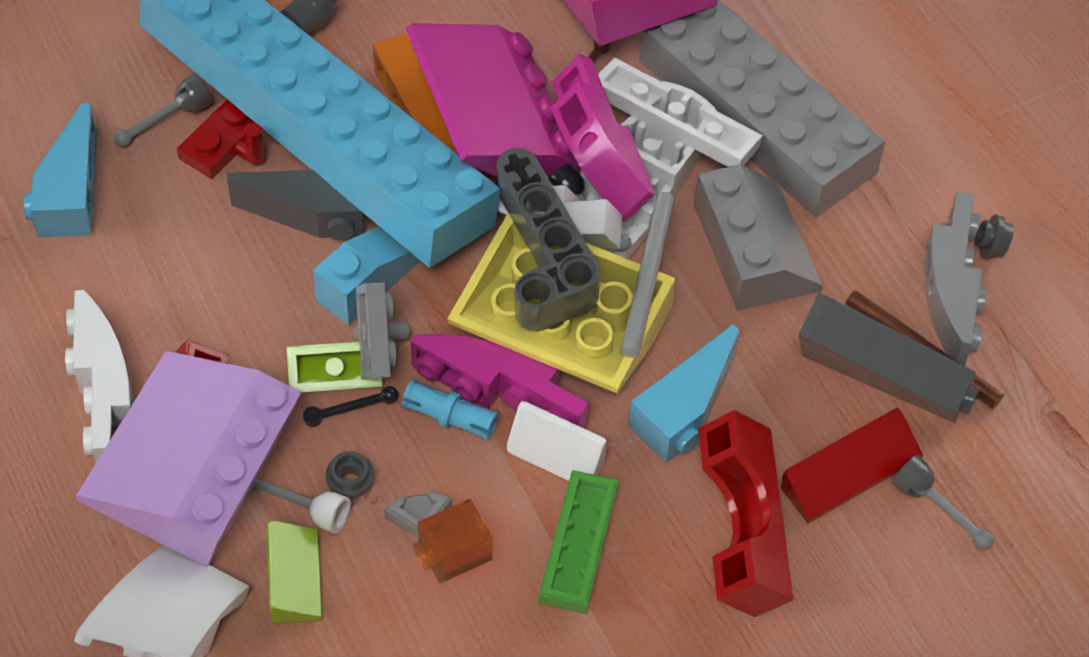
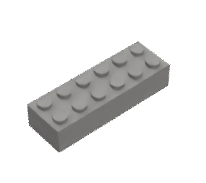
M717 0L718 5L642 31L639 62L661 81L678 84L693 90L713 105L717 112L763 135L760 148L750 160L771 179L777 181L780 187L815 218L878 173L885 140L720 0Z

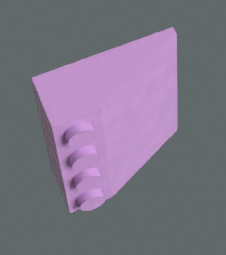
M165 351L78 491L75 500L208 567L255 480L287 426L301 392L259 370Z

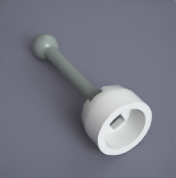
M257 477L251 490L255 488L309 508L310 517L314 524L333 534L338 533L343 528L350 512V499L335 492H324L314 499H310L263 481L259 477Z

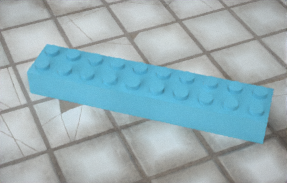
M139 0L140 26L250 119L259 124L262 129L311 170L317 172L348 201L428 268L433 267L495 227L500 188L473 166L462 162L457 153L266 0Z

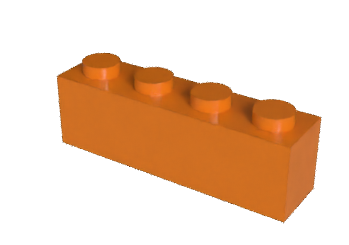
M404 33L373 43L374 72L389 100L457 153L408 34ZM475 168L486 178L489 179V173H486L480 169Z

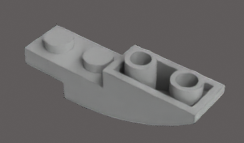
M957 191L949 216L948 226L933 223L926 248L924 271L928 309L937 336L946 354L965 366L969 351L977 353L979 349L982 326L975 325L976 315H983L988 289L980 288L982 269L972 268L975 249L967 248L968 239L975 240L980 214L972 213L974 194Z

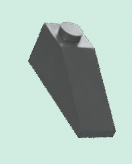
M314 170L227 173L231 206L318 238L347 240L364 233V213Z

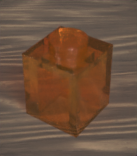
M471 499L417 522L418 542L413 544L415 554L425 571L430 568L433 570L439 583H443L492 560V536Z

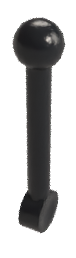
M386 386L382 389L381 393L320 410L318 407L311 406L304 410L303 419L307 426L316 427L320 425L323 418L380 402L393 404L398 399V391L395 387Z

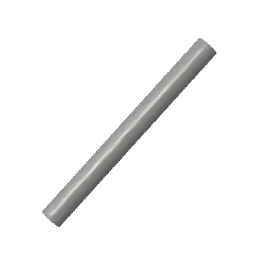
M659 192L656 196L622 342L621 353L630 358L639 356L675 199L668 192Z

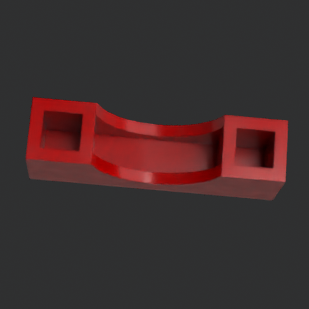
M733 410L698 428L702 469L721 491L731 515L733 528L732 541L729 548L712 556L717 601L757 617L793 601L771 429Z

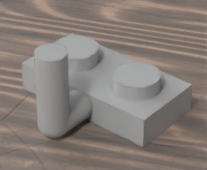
M385 282L365 283L355 286L358 325L353 330V337L359 342L361 379L391 377L390 368H394L396 364L394 341L408 340V323H387L393 317V301L391 294L385 293Z

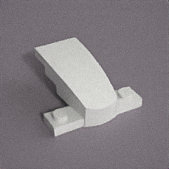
M614 58L598 76L609 104L631 115L621 125L630 129L655 193L626 222L622 221L621 234H626L630 237L631 247L625 252H620L616 249H604L629 259L648 235L656 196L659 192H668L676 198L702 153L727 167L735 165L744 166L760 148L763 135L717 112L713 105L693 90L666 81L660 82ZM581 170L579 173L585 181L582 195L587 200H602Z

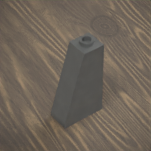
M819 292L799 332L802 356L953 423H956L961 411L966 414L970 413L980 391L979 388L973 386L975 371Z

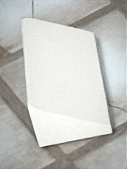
M521 401L508 438L507 451L569 481L572 470L593 475L599 474L605 463L607 440L526 401Z

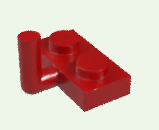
M227 99L177 147L178 158L210 179H213L236 155L252 165H260L265 160L262 128Z

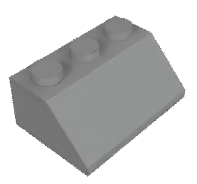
M735 165L698 174L694 207L737 311L822 291V282L777 181L743 165Z

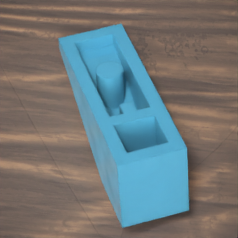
M82 103L34 172L32 192L24 194L26 220H33L37 237L92 235L97 127L91 103Z
M381 227L372 229L344 242L313 269L316 302L350 326L357 319L355 286L365 283L385 282L386 293L414 268L420 260Z
M734 324L630 403L628 426L666 463L679 453L682 455L689 453L699 443L698 428L706 425L735 357L739 329Z

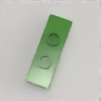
M572 470L539 594V604L587 614L619 480Z

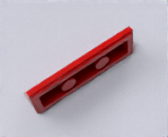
M895 408L785 470L780 489L805 521L810 523L896 474L915 455L922 458L923 453L904 415L898 408Z

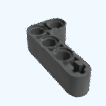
M524 148L508 149L500 155L497 161L499 197L539 268L522 275L515 284V315L522 327L530 331H541L586 313L595 307L599 299L600 269L534 154ZM533 211H543L544 213L534 214V213H531V212H533ZM552 246H563V247H565V248L558 250V249H552V248H550V247H552ZM575 281H581V282H584V283H586V284H585V285H581V286H576V285H572V284H570V283L575 282ZM532 299H541L544 302L533 304L528 301Z

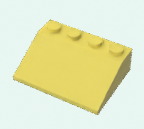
M507 213L448 316L447 322L457 328L618 394L654 344L673 307L675 278L658 271L639 356L635 358L626 357L621 353V347L641 264L586 243L600 269L599 299L597 304L588 312L541 331H530L522 327L516 319L514 290L517 280L522 275L539 268L509 213ZM552 246V247H550V248H552V249H558V250H559V249H563V248H565V247H563V246ZM575 281L570 284L581 286L585 285L586 283L581 281ZM532 299L528 302L538 304L544 301L541 299Z

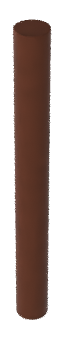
M853 291L846 301L848 307L956 361L859 291ZM975 374L973 386L980 389L977 398L992 409H995L1003 399L1004 394Z

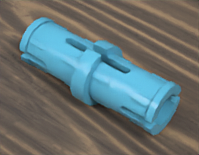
M412 379L403 394V398H406L401 403L403 408L438 420V425L449 429L450 426H454L489 441L497 427L498 422L496 421L499 419V412L462 399V394L451 391L448 394Z

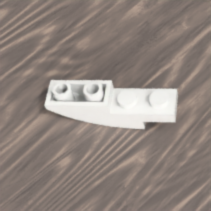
M74 290V309H67L66 311L67 333L69 337H73V348H66L65 364L67 375L75 376L79 392L83 393L86 415L91 414V426L83 427V447L85 455H93L96 464L134 403L124 357L109 321L85 290Z

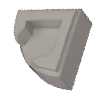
M428 492V495H416L408 498L403 496L387 506L384 510L385 518L425 542L452 507V498L436 492Z

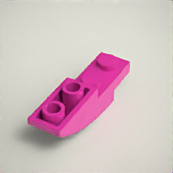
M579 54L552 81L558 101L551 107V111L568 148L591 185L602 199H607L622 214V221L626 222L655 193L630 129L618 124L615 120L592 59Z
M424 334L415 335L410 341L412 367L423 378L429 381L437 380L453 389V391L462 394V399L466 401L476 402L490 409L497 398L501 397L510 408L516 411L521 401H526L584 429L587 428L589 403L558 386L559 369L484 339L457 335Z

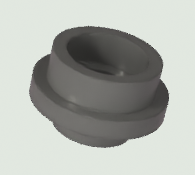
M995 214L989 221L984 220L980 224L975 244L980 246V255L988 259L993 256L1002 258L1008 251L1013 238L1014 228L1012 224L1005 222L1003 216Z
M353 451L338 454L329 463L326 470V482L329 489L348 498L362 496L371 488L374 481V470L369 460ZM347 474L358 476L357 479L350 481L342 479Z

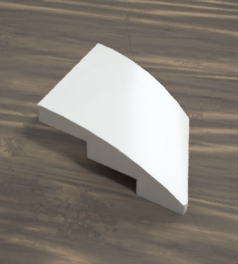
M163 545L133 568L103 598L77 630L74 642L87 647L93 639L116 644L123 647V656L204 657L210 652L220 619L245 603L250 586L211 565L206 567Z

